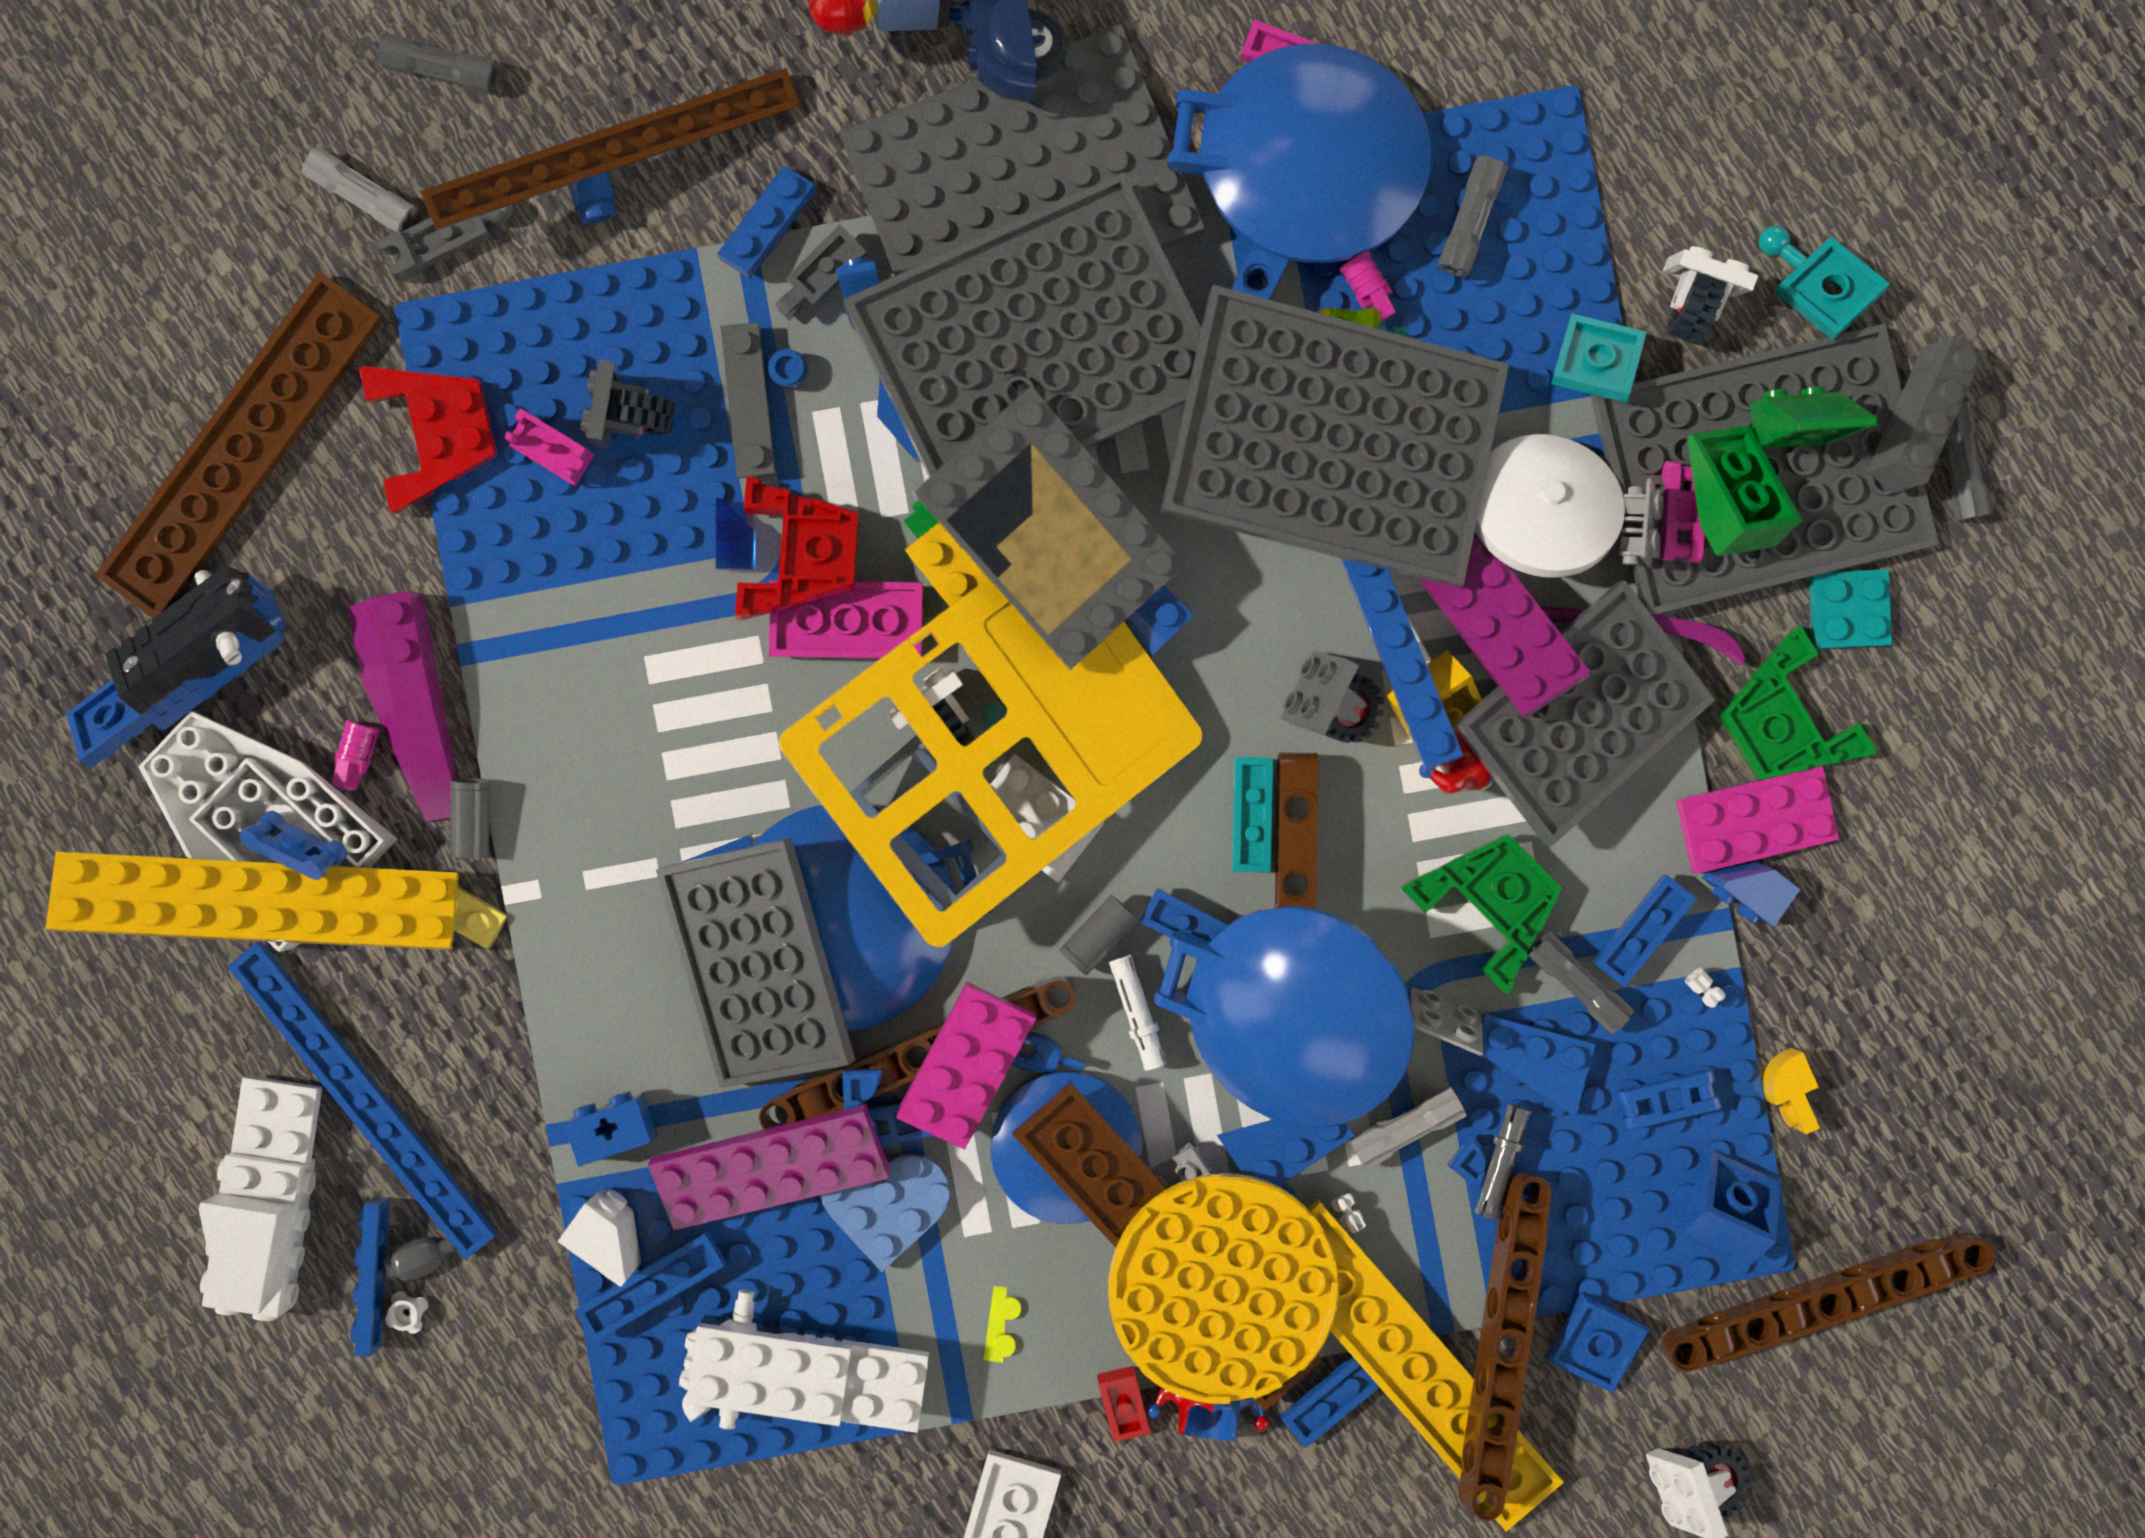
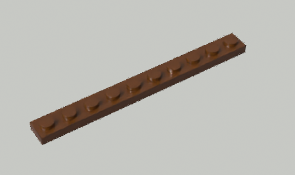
M787 68L421 190L420 193L437 231L797 108L800 104Z

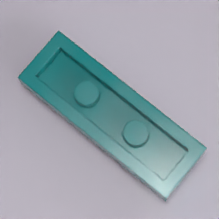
M1234 757L1232 872H1271L1273 758Z

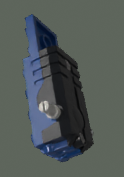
M226 565L214 574L209 573L207 570L197 572L195 574V581L198 586L153 618L149 626L144 625L137 630L134 637L129 636L122 641L118 649L113 648L105 654L112 680L66 713L79 762L91 769L103 759L109 758L115 750L131 738L140 735L152 723L164 731L174 722L184 718L190 710L205 699L212 697L233 678L243 674L248 667L264 655L274 651L280 643L286 640L282 631L285 628V618L278 605H276L275 593L267 585L264 586L250 573L240 572L238 569Z

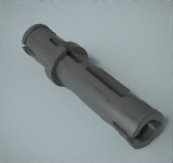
M1514 1103L1507 1104V1111L1500 1133L1494 1136L1493 1143L1496 1146L1477 1206L1474 1209V1212L1478 1215L1484 1213L1483 1217L1498 1220L1499 1211L1517 1154L1523 1151L1525 1145L1521 1141L1529 1116L1532 1113V1110L1528 1108L1522 1109L1523 1106Z

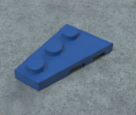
M1482 1013V1056L1576 1117L1596 1044Z
M1274 1119L1217 1134V1137L1243 1175L1263 1179L1277 1186H1281L1355 1136L1347 1123L1327 1127H1304L1282 1123Z

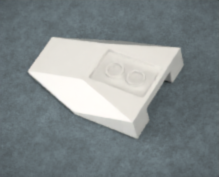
M190 711L138 766L188 859L278 863L248 848L240 837V833L252 824H259V819L268 811H276L283 817L285 822L327 842L336 840L342 843L348 855L346 859L335 866L371 868L397 840L393 834L304 762L195 711ZM269 942L278 952L293 949L299 944Z

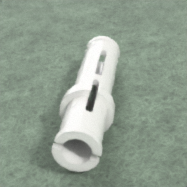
M1129 954L1109 961L1108 963L1114 975L1131 1027L1129 1035L1131 1039H1135L1144 1071L1167 1064L1157 1034L1159 1027L1157 1022H1153L1132 955Z

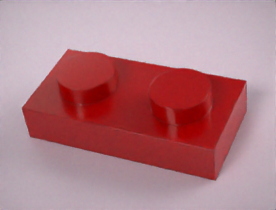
M1134 1366L1098 1373V1385L1113 1441L1117 1442L1151 1434Z

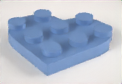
M915 1153L908 1155L900 1154L887 1162L890 1168L888 1179L820 1195L822 1204L830 1217L881 1272L934 1225L947 1208L950 1197L948 1175L941 1164L928 1155L922 1156Z

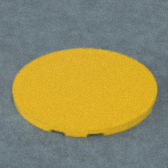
M1219 1173L1194 1177L1177 1183L1151 1199L1140 1209L1124 1230L1116 1246L1108 1278V1300L1113 1325L1125 1352L1128 1353L1133 1362L1140 1368V1371L1165 1390L1186 1399L1210 1404H1229L1230 1401L1251 1397L1256 1399L1283 1387V1383L1296 1375L1300 1370L1303 1371L1312 1362L1324 1345L1331 1331L1339 1301L1336 1258L1323 1228L1314 1215L1302 1202L1281 1187L1266 1180L1242 1174Z

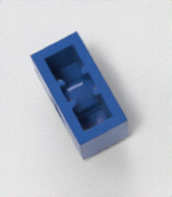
M627 1091L610 1097V1105L597 1109L595 1103H591L573 1110L574 1117L563 1124L578 1167L651 1143L658 1137L644 1093L632 1096L631 1091ZM606 1121L608 1123L616 1122L617 1129L614 1131L612 1129L605 1130L603 1123Z

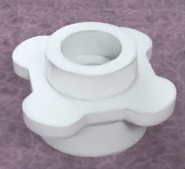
M404 1291L394 1293L391 1297L393 1304L385 1317L386 1324L396 1330H407L411 1334L419 1332L423 1326L421 1322L422 1314L428 1308L427 1300L424 1297H409ZM404 1309L410 1311L408 1316L404 1314Z

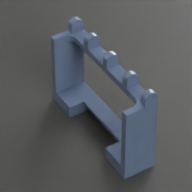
M917 735L850 792V795L867 817L872 818L879 812L864 796L910 756L917 760L929 774L936 769L937 763L935 764L919 747L923 742ZM957 791L952 792L949 796L1001 852V855L960 893L955 895L899 834L890 842L893 852L922 884L921 889L939 911L945 910L1006 861L1004 851L963 796Z

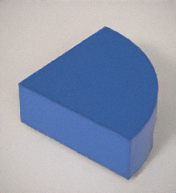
M883 1068L843 1070L844 1110L858 1107L874 1095L881 1082Z
M1470 1135L1447 1165L1479 1190L1486 1178V1160L1481 1145Z

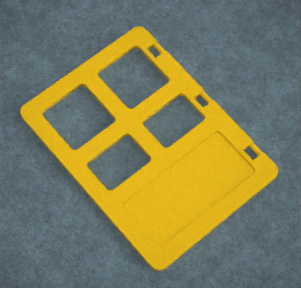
M987 578L923 628L787 728L780 736L779 747L923 939L932 946L942 947L960 935L1197 748L1202 740V731L1125 622L1120 624L1070 670ZM932 634L939 645L921 657L914 646ZM955 643L963 647L1007 708L1005 717L967 746H961L913 682V675ZM887 697L893 702L934 757L937 767L932 773L884 810L870 818L865 815L819 754V746L881 698ZM835 706L842 718L824 731L816 719ZM1024 737L1032 741L1075 800V807L1035 839H1030L983 776V770L987 765ZM957 791L963 796L1004 851L1006 861L945 910L939 911L893 852L890 842L895 836L948 795Z

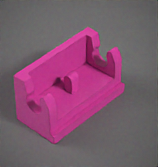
M520 408L515 415V420L518 422L516 429L513 432L507 431L505 434V439L511 442L509 446L576 486L595 454Z

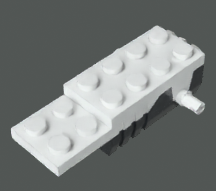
M739 1289L733 1318L705 1315L697 1328L687 1333L685 1348L688 1351L684 1361L685 1370L681 1372L679 1386L688 1391L686 1404L719 1408V1416H721L719 1427L722 1429H734L738 1413L746 1412L840 1426L841 1422L918 1432L930 1352L857 1342L856 1336L844 1335V1337H839L835 1333L826 1332L825 1334H819V1331L806 1330L805 1332L800 1331L801 1328L755 1322L752 1320L754 1317L755 1302H753V1296L755 1291L749 1289Z

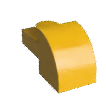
M1789 1048L1776 1055L1766 1067L1762 1080L1764 1098L1776 1106L1783 1103L1784 1105L1780 1106L1779 1110L1788 1127H1794V1129L1808 1134L1820 1129L1805 1093L1818 1088V1085L1804 1053L1794 1048Z

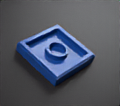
M1581 1292L1546 1352L1545 1357L1548 1362L1614 1393L1650 1332V1328L1647 1324Z

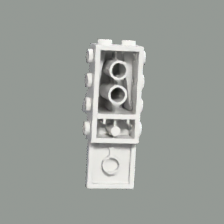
M249 1075L242 1077L231 1153L226 1154L221 1160L217 1171V1179L221 1181L219 1193L200 1202L199 1206L206 1241V1255L209 1256L208 1268L200 1282V1292L204 1293L203 1307L215 1308V1312L221 1315H236L242 1312L253 1314L252 1318L255 1320L272 1321L295 1305L299 1294V1285L297 1284L298 1271L303 1263L305 1249L302 1247L304 1232L310 1221V1210L308 1209L310 1194L316 1183V1173L314 1172L316 1159L312 1158L323 1087Z

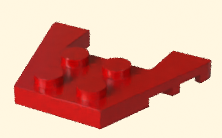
M366 366L359 367L366 401L376 403L406 396L421 470L383 479L390 513L399 514L405 511L409 505L419 499L434 494L436 489L453 479L461 478L498 456L482 381L446 375Z
M746 477L745 513L783 515L778 582H737L736 619L743 621L855 590L859 533L858 513L815 498L810 500L792 494L789 489L783 487L778 489L763 484L760 479L754 477Z

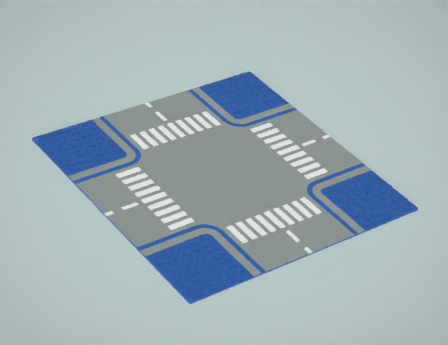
M1566 86L1422 113L1427 124L1431 146V165L1423 196L1414 213L1411 214L1409 219L1393 237L1374 250L1373 248L1368 249L1371 254L1370 257L1376 263L1377 269L1380 270L1383 279H1386L1392 290V293L1387 296L1395 309V314L1379 323L1369 307L1364 310L1355 298V293L1350 288V284L1345 280L1346 277L1344 274H1341L1339 268L1363 252L1352 255L1351 259L1331 263H1307L1290 260L1270 300L1509 364L1491 452L1501 444L1517 437L1546 434L1575 441L1593 451L1606 463L1590 397L1592 394L1551 384L1571 313L1623 326L1579 88L1576 86ZM1478 156H1489L1504 162L1508 169L1499 194L1496 196L1488 216L1470 274L1467 278L1456 277L1437 268V265L1464 198L1466 184L1474 162ZM1182 172L1204 225V234L1165 248L1163 251L1202 328L1211 287L1216 285L1228 289L1232 288L1255 241L1248 238L1239 229L1235 231L1224 219L1216 207L1217 203L1210 192L1209 186L1205 183L1204 175ZM871 215L786 231L751 279L720 260L717 253L724 243L401 302L395 307L406 371L472 378L482 381L498 455L461 478L453 479L436 489L429 498L482 779L490 780L489 823L565 1230L568 1228L583 1205L602 1188L607 1192L608 1190H614L627 1200L628 1203L626 1205L634 1213L642 1262L634 1273L707 1230L727 1262L723 1268L595 1343L591 1341L583 1327L610 1477L615 1485H624L909 1432L841 1422L840 1426L746 1412L738 1413L734 1429H722L719 1427L721 1418L719 1416V1408H712L695 1421L690 1422L682 1407L683 1398L688 1391L679 1386L681 1372L685 1370L684 1361L688 1351L685 1348L687 1333L697 1328L705 1315L733 1318L739 1289L755 1291L753 1296V1302H755L754 1317L752 1318L755 1322L801 1328L800 1331L805 1332L806 1330L819 1331V1334H825L826 1332L835 1333L839 1337H844V1335L856 1336L857 1342L930 1352L918 1431L1100 1398L1102 1396L1097 1374L1130 1366L1135 1368L1140 1390L1159 1387V1385L1140 1371V1368L1133 1362L1128 1353L1125 1352L1113 1325L1108 1300V1278L1116 1248L1091 1221L1078 1224H1056L1027 1214L1008 1198L995 1176L991 1161L990 1145L993 1126L1001 1107L1019 1086L1036 1076L1053 1071L1028 1072L1011 1065L965 1150L936 1136L882 1147L887 1162L900 1154L908 1155L915 1153L922 1156H930L943 1167L948 1175L950 1188L947 1208L938 1221L882 1272L830 1217L822 1204L820 1195L673 1230L648 1168L651 1157L764 1130L760 1125L759 1114L769 1099L808 1079L834 1069L830 1068L735 1086L719 1087L656 870L664 866L680 863L749 834H753L754 844L763 833L785 817L809 807L822 805L782 753L779 747L780 736L787 728L879 660L769 657V614L743 621L737 620L735 617L737 582L770 583V580H778L783 515L745 513L746 479L737 478L720 326L753 322L760 324L777 475L755 478L760 479L763 484L782 489V487L789 489L792 494L810 500L815 498L858 513L859 533L855 581L923 582V627L949 608L948 604L905 551L906 548L918 540L904 523V520L915 512L911 506L918 499L912 492L929 476L922 462H916L877 417L880 377L857 331L853 330L849 322L847 311L843 304L840 285L815 308L806 300L799 312L789 321L775 306L777 301L792 288L787 282L786 277L839 224L867 250V262L874 260L882 282L894 277ZM1254 275L1246 280L1252 290L1260 291L1267 287L1265 279L1261 276ZM781 349L797 351L807 363V377L796 388H782L769 375V360L774 353ZM599 360L616 364L621 374L620 383L650 389L649 391L652 396L663 397L676 403L671 434L658 435L644 432L643 437L611 433L609 450L592 446L585 436V431H581V421L584 408H591V393L587 391L588 379L591 369L597 370ZM1185 403L1086 449L1185 564L1164 585L1194 616L1151 657V660L1201 728V743L1105 819L1103 826L1059 883L1042 870L991 909L990 914L982 916L954 938L949 957L941 974L928 992L915 1005L885 1023L866 1029L847 1031L855 1059L945 1022L966 982H970L990 993L1003 997L1053 977H1066L1073 983L1076 990V1000L1073 1008L1067 1013L1051 1019L1029 1032L1050 1037L1062 1047L1060 1055L1084 1061L1085 1066L1083 1071L1057 1064L1054 1071L1071 1070L1094 1075L1112 1085L1123 1095L1136 1115L1142 1137V1160L1150 1169L1179 1154L1177 1152L1178 1149L1190 1143L1193 1147H1198V1154L1206 1166L1210 1165L1212 1174H1242L1217 1137V1134L1273 1119L1252 1110L1240 1102L1216 1079L1196 1045L1190 1019L1154 1003L1153 999L1156 989L1162 985L1172 947L1169 945L1171 938L1139 921L1156 888L1229 925L1251 912L1260 909L1261 911L1274 909L1278 753H1317L1319 760L1316 909L1347 920L1364 931L1376 942L1374 945L1390 963L1394 962L1408 989L1406 995L1409 1005L1411 987L1421 991L1430 990L1457 1006L1462 1004L1471 1007L1481 1016L1482 1013L1587 1040L1596 1045L1577 1116L1575 1117L1484 1056L1415 1029L1411 1058L1396 1088L1378 1107L1362 1117L1346 1122L1356 1136L1373 1126H1381L1420 1105L1425 1098L1447 1086H1450L1458 1097L1466 1117L1442 1130H1434L1400 1148L1390 1158L1368 1170L1364 1169L1350 1141L1347 1140L1285 1182L1294 1190L1297 1199L1306 1208L1319 1199L1340 1223L1339 1219L1342 1217L1343 1212H1335L1331 1201L1338 1198L1340 1194L1351 1193L1355 1200V1204L1351 1209L1360 1210L1366 1226L1360 1231L1349 1235L1433 1332L1439 1336L1482 1328L1498 1220L1483 1217L1484 1213L1478 1215L1474 1212L1482 1187L1479 1190L1451 1169L1447 1163L1471 1135L1483 1149L1487 1174L1496 1146L1493 1143L1494 1136L1500 1133L1507 1111V1104L1514 1103L1523 1106L1522 1109L1528 1108L1532 1110V1113L1529 1116L1521 1141L1525 1144L1523 1151L1518 1152L1511 1174L1517 1171L1531 1173L1543 1178L1551 1188L1548 1235L1535 1318L1570 1312L1581 1292L1609 1305L1784 1273L1794 1269L1795 1262L1781 1190L1776 1243L1752 1265L1682 1233L1686 1201L1708 1154L1712 1150L1780 1181L1730 907L1711 894L1714 887L1702 879L1706 872L1699 874L1691 872L1675 800L1708 792L1695 719L1553 846H1545L1496 781L1482 791H1460L1456 794L1448 795L1443 793L1430 778L1420 776L1419 768L1422 762L1413 741L1396 718L1384 694L1392 687L1340 558L1160 512ZM520 408L595 454L576 486L509 446L511 442L505 439V434L507 431L513 432L516 429L518 422L515 420V415ZM1621 531L1612 548L1603 559L1591 568L1574 575L1555 578L1539 577L1523 573L1509 566L1540 606L1587 609L1617 582L1624 580L1639 598L1632 565L1622 564L1623 557H1619L1621 537H1625L1624 534H1621ZM1389 571L1426 664L1448 650L1470 673L1483 700L1498 687L1496 682L1416 577ZM1675 610L1659 613L1660 615L1676 618ZM1551 621L1559 632L1570 624L1569 622ZM1665 633L1683 656L1680 636ZM932 634L923 639V656L939 645ZM955 643L913 675V682L920 690L926 686L923 679L941 666L945 671L953 667L961 678L963 685L953 691L952 694L970 720L964 724L976 739L988 730L984 722V714L987 707L992 702L1000 700V698L963 647ZM1313 651L1345 658L1359 665L1355 674L1374 681L1372 684L1378 686L1381 690L1376 695L1384 698L1385 704L1378 705V709L1384 710V716H1376L1375 721L1381 724L1378 729L1369 728L1373 734L1369 738L1361 736V742L1354 743L1350 741V743H1344L1294 726L1280 719L1284 712V702L1287 696L1295 690L1301 678V667L1305 660L1312 655ZM887 697L881 698L819 746V754L849 793L917 735L909 724L901 729L896 727L890 718V712L894 709L892 706L893 702ZM834 706L816 720L825 731L842 716ZM1027 737L1022 738L983 770V776L990 785L1015 753L1071 796L1041 753ZM923 743L919 745V747L936 764V760L925 747V745ZM910 756L864 797L874 808L884 810L927 777L929 773L917 760ZM1234 757L1273 758L1271 872L1231 871ZM1440 767L1435 768L1436 770L1443 772ZM949 795L910 825L928 841L934 850L970 840L973 848L970 854L977 876L1001 855L997 846ZM1294 797L1289 801L1287 810L1292 818H1300L1306 813L1307 805L1304 799ZM1504 834H1509L1562 887L1541 932H1538L1534 942L1547 931H1551L1572 951L1574 958L1604 987L1613 990L1634 1010L1630 1020L1621 1029L1610 1034L1587 1012L1582 1002L1556 978L1547 975L1529 957H1527L1525 962L1523 961L1513 981L1514 985L1507 995L1504 994L1480 970L1506 943V939L1455 887H1452L1427 913H1424L1400 887L1404 883ZM951 857L944 861L953 892L957 895L964 889L956 857ZM1292 874L1286 881V889L1290 894H1299L1305 888V879L1301 874ZM1666 874L1697 898V900L1624 988L1595 966L1592 961L1659 878ZM1112 894L1139 921L1086 976L1059 949ZM1129 954L1132 955L1135 970L1153 1022L1158 1024L1159 1030L1157 1034L1167 1060V1064L1144 1071L1135 1039L1130 1038L1129 1031L1131 1027L1108 963L1111 960ZM1186 954L1176 988L1177 992L1187 995L1197 958ZM1698 968H1703L1713 980L1710 985L1711 988L1715 986L1720 987L1726 994L1725 998L1719 1001L1714 1008H1710L1702 1001L1703 992L1697 994L1685 983V979L1689 974ZM1054 986L1048 992V997L1052 1003L1062 1005L1069 1000L1070 993L1063 986ZM1023 1043L1017 1054L1021 1053L1026 1057H1030L1035 1053L1032 1045ZM922 1046L910 1048V1059L916 1064H923L928 1054L927 1050ZM1713 1069L1716 1081L1712 1085L1715 1095L1720 1097L1722 1106L1720 1109L1638 1129H1625L1622 1117L1626 1114L1623 1104L1618 1101L1617 1090L1683 1076L1697 1070ZM841 1077L839 1084L843 1091V1077ZM913 1081L875 1096L862 1105L870 1108L902 1102ZM1697 1087L1689 1089L1691 1100L1699 1098ZM627 1091H631L632 1096L644 1093L658 1137L651 1143L578 1167L563 1124L574 1117L573 1110L591 1103H595L597 1109L610 1105V1097ZM1649 1099L1638 1101L1641 1112L1651 1110ZM781 1106L770 1108V1116L775 1122L785 1123L788 1121V1114ZM887 1119L878 1121L880 1133L890 1131ZM606 1121L603 1123L605 1130L612 1129L614 1131L617 1129L616 1122L608 1123ZM1532 1182L1524 1187V1200L1532 1195ZM569 1250L579 1306L616 1284ZM1521 1259L1513 1263L1511 1268L1512 1275L1520 1271L1522 1266ZM994 1286L1007 1287L1006 1296L1016 1297L1021 1304V1312L1017 1318L1013 1320L1005 1319V1333L1014 1337L1016 1348L1011 1356L1003 1357V1363L983 1360ZM1330 1331L1318 1355L1324 1357L1346 1353L1348 1350Z

